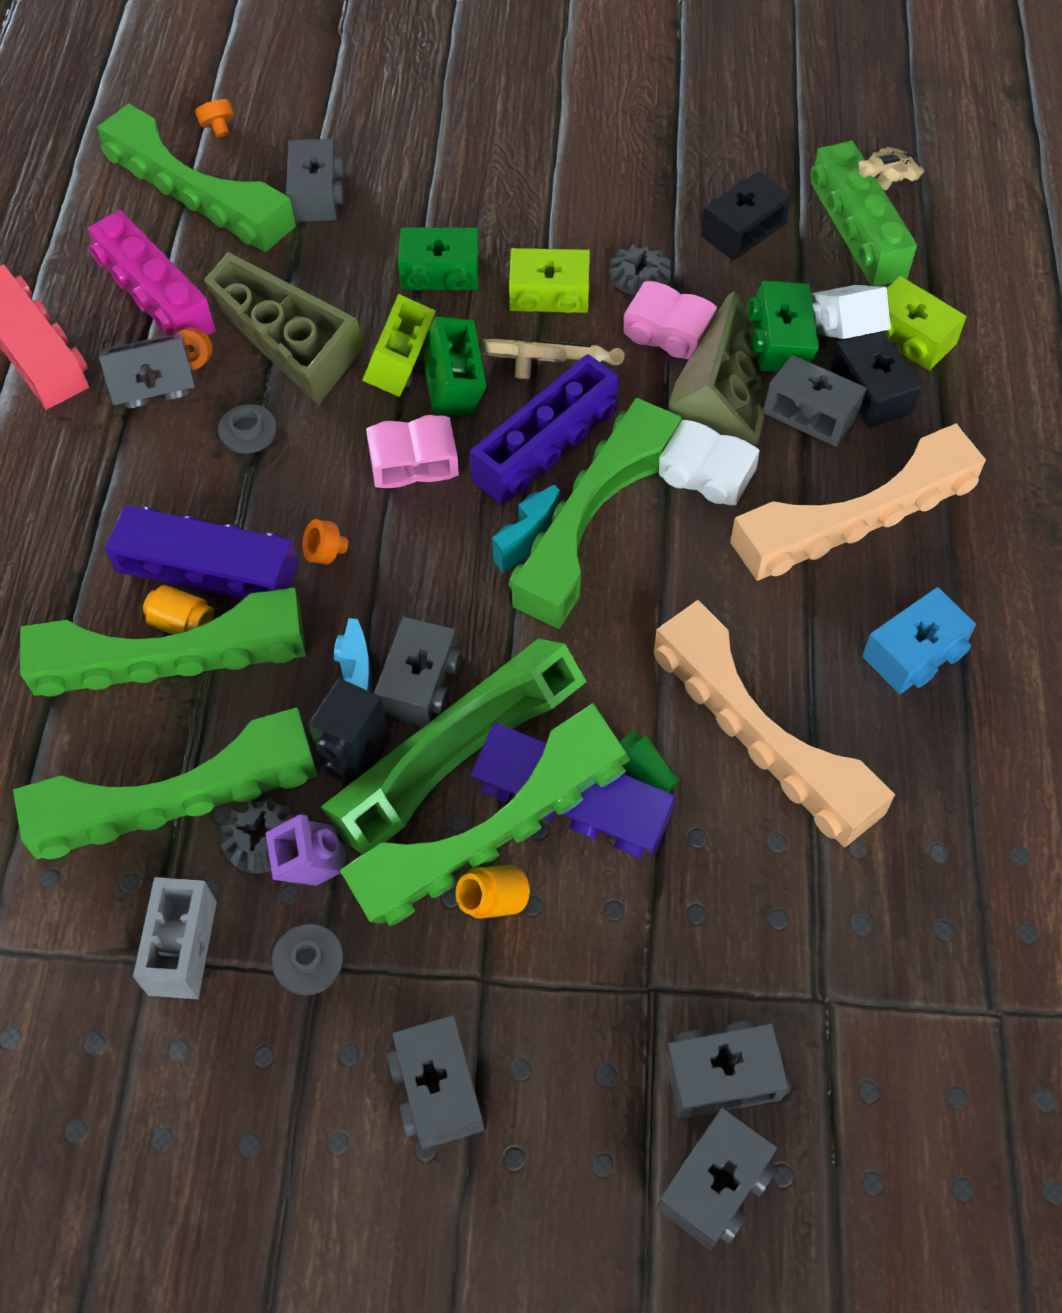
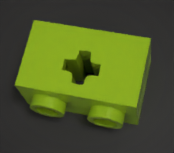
M511 248L509 276L510 311L588 313L590 250Z
M899 276L886 288L891 329L884 330L883 332L890 342L896 344L900 353L930 371L958 343L967 316L902 276Z
M398 294L362 381L400 397L436 311Z

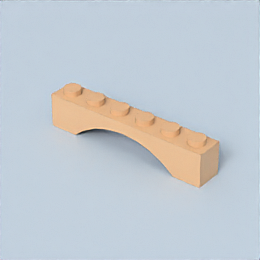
M957 423L920 438L914 455L903 470L887 484L869 494L846 502L820 506L770 502L735 517L730 543L756 581L770 575L780 576L791 569L793 565L806 559L815 560L821 558L831 548L845 542L855 543L872 530L882 526L891 527L900 522L905 516L918 510L928 511L941 500L954 494L961 496L968 493L978 484V477L986 459Z
M699 600L656 629L654 655L659 665L665 671L673 672L685 684L686 691L696 703H704L716 716L719 726L726 734L732 737L736 736L748 748V753L753 762L763 770L768 769L780 781L782 790L787 797L794 803H801L814 816L817 827L824 835L831 839L835 838L845 848L887 813L895 794L861 760L837 756L812 747L785 732L763 713L749 696L737 674L730 651L729 630Z

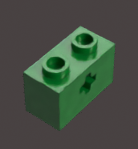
M401 228L398 255L401 290H478L480 265L478 228Z
M763 280L756 297H751L748 305V319L753 321L754 324L752 352L758 356L759 371L779 372L791 355L812 363L819 348L809 284Z
M435 316L421 347L432 414L472 416L487 387L474 320Z

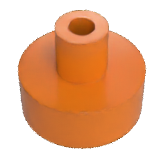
M228 99L214 100L199 106L195 110L200 127H212L216 138L229 134L226 122L233 119L235 115Z
M185 327L176 333L183 332L193 370H196L210 359L212 343L208 335L201 329Z
M314 519L307 525L302 543L304 557L310 563L328 565L334 561L338 553L344 554L347 551L348 539L340 536L338 526L334 522Z

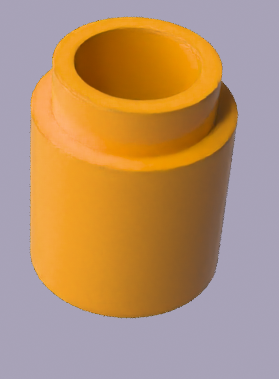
M165 584L158 587L157 590H152L147 595L143 604V614L146 615L147 625L171 635L187 632L214 620L215 615L214 608L208 606L205 599Z
M515 865L477 867L469 870L459 879L455 894L457 903L463 912L470 914L474 918L484 919L520 913L528 903L530 887L525 873Z

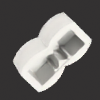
M682 420L660 456L659 475L675 488L698 490L707 500L713 503L736 505L757 469L759 449L737 437L720 435L713 429L698 422Z

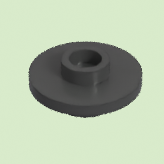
M255 404L240 405L229 410L221 418L218 425V434L222 444L227 449L240 454H250L263 450L274 440L277 433V425L273 414L268 409Z
M315 924L300 925L286 932L277 942L272 954V969L276 979L286 990L298 995H314L329 988L339 977L344 962L343 949L338 938L329 929Z

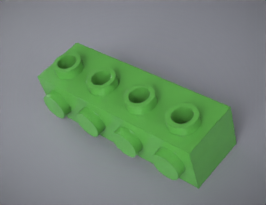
M853 140L818 148L815 165L811 168V185L871 286H881L893 283L899 276L907 279L917 243L876 177L868 176L863 178L859 175L858 163L865 159Z

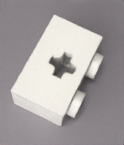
M851 285L811 294L816 334L845 339L891 329L886 287Z

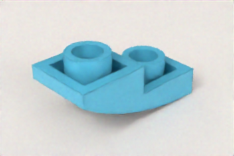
M349 618L345 634L337 636L334 647V660L340 662L345 681L373 693L372 669L364 634L358 619Z

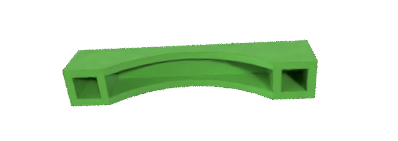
M128 103L97 127L102 141L101 149L108 160L127 168L137 178L145 179L155 185L163 194L171 195L183 202L191 211H197L206 216L217 227H224L234 233L245 244H252L261 251L267 252L296 227L291 200L288 196L262 181L241 182L223 180L187 167L172 156L163 145L155 118Z
M639 398L634 400L627 412L622 410L618 414L611 436L607 441L604 439L600 441L594 452L593 463L587 471L584 469L580 471L574 482L573 493L567 501L561 500L557 505L552 517V524L547 532L541 531L537 535L531 547V555L524 565L520 563L514 569L509 581V587L512 588L513 608L560 629L580 597L581 570L577 553L581 537L590 519L602 504L620 489L641 478L659 472L660 456L679 426L681 416Z
M295 587L249 594L233 609L215 620L187 632L161 638L126 639L108 637L85 630L68 620L20 626V675L34 696H58L64 691L85 688L100 690L112 684L133 681L148 683L156 678L174 675L195 676L202 671L222 668L237 670L250 664L270 661L285 663L293 658L306 656L302 610Z
M538 638L327 801L321 808L332 825L336 826V830L345 844L359 853L365 854L381 842L385 843L407 825L412 814L428 793L462 761L484 746L494 722L512 729L533 717L552 710L587 681L565 644Z
M592 703L551 730L544 753L530 779L511 802L489 820L463 834L436 842L408 845L381 842L339 871L368 920L378 924H383L387 921L389 926H393L413 914L415 908L412 904L427 894L431 898H436L457 884L455 876L471 866L475 869L491 863L499 856L496 849L512 838L516 843H519L532 836L541 828L538 821L553 811H556L558 815H562L573 809L583 800L580 793L592 785L598 783L600 787H604L618 779L625 773L623 765L629 762L630 759L600 712Z
M298 707L251 720L240 735L218 755L192 771L166 781L137 787H105L81 783L61 775L13 789L21 841L36 860L41 858L55 859L65 856L71 849L88 844H107L116 840L119 835L139 829L154 830L163 826L167 821L182 816H201L209 813L214 807L233 801L248 802L249 799L254 800L261 793L280 787L287 789L295 788L318 775Z

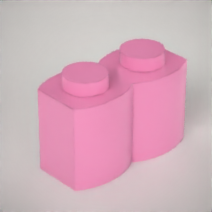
M645 281L624 313V334L639 345L660 346L673 357L690 359L716 316L717 306L696 295L680 294L665 284Z
M425 415L409 423L388 420L366 428L375 487L396 488L412 484L416 481L435 482L458 476V456L450 417Z

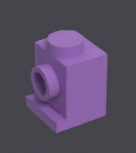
M299 814L266 832L273 880L317 886L341 873L339 870L343 868L347 851L345 845L338 840L336 826L308 821L307 815ZM289 846L298 848L299 856L292 860Z

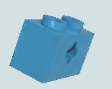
M937 587L870 633L862 657L900 695L912 685H915L917 688L925 685L935 676L938 671L937 667L948 661L953 664L960 660L971 648V644L968 641L977 624Z

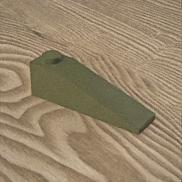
M735 292L726 297L676 380L668 407L672 413L681 416V421L698 422L713 429L720 435L737 437L754 446L758 444L764 420L763 407L760 404H756L755 393L762 388L761 377L755 372L753 361L758 358L757 354L752 352L754 324L753 321L748 319L747 306Z

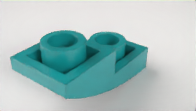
M555 484L541 492H534L527 496L518 505L519 522L504 526L497 535L492 537L493 562L502 573H505L525 559L531 553V547L537 535L541 531L546 533L551 526L554 511L559 504V489Z

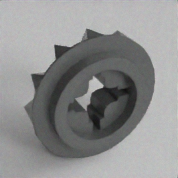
M632 244L628 251L619 249L616 258L611 259L610 278L613 284L620 290L636 295L645 281L667 285L671 277V260L664 258L662 250L651 251L649 244L644 248H637ZM639 264H645L646 267L639 272V275H636L635 268Z
M268 798L267 801L260 802L249 799L247 804L239 810L231 809L229 820L225 825L221 826L222 844L220 845L228 861L244 872H270L271 865L266 837H261L259 844H256L254 849L251 836L247 833L248 831H256L263 820H265V827L268 832L294 818L288 807H283ZM289 846L292 856L296 847Z

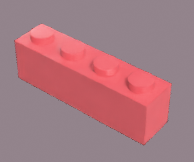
M3 264L0 266V348L43 407L48 410L89 388L83 371L88 369V366L76 347L72 349L67 347L69 341L59 324L54 323L51 325L48 322L51 319L39 299L31 300L33 296L24 279L20 275L14 278Z

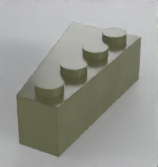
M229 252L204 279L216 309L318 406L365 348L357 318Z

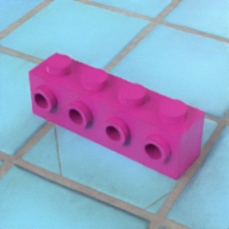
M121 210L87 227L93 243L89 246V250L100 267L104 266L109 271L117 285L121 289L125 288L133 297L137 306L154 319L163 334L172 335L185 327L199 328L207 335L216 331L206 297Z

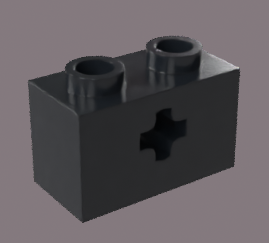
M758 171L745 181L738 182L733 189L718 199H713L707 204L703 211L701 237L734 261L786 225L792 195Z
M883 331L864 334L837 342L831 371L867 388L859 414L868 428L913 414L921 390L920 381L917 375L909 370L900 357L896 344L890 342Z
M341 678L337 679L309 723L323 771L340 782H346L348 779L355 781L373 767L390 741L381 696Z

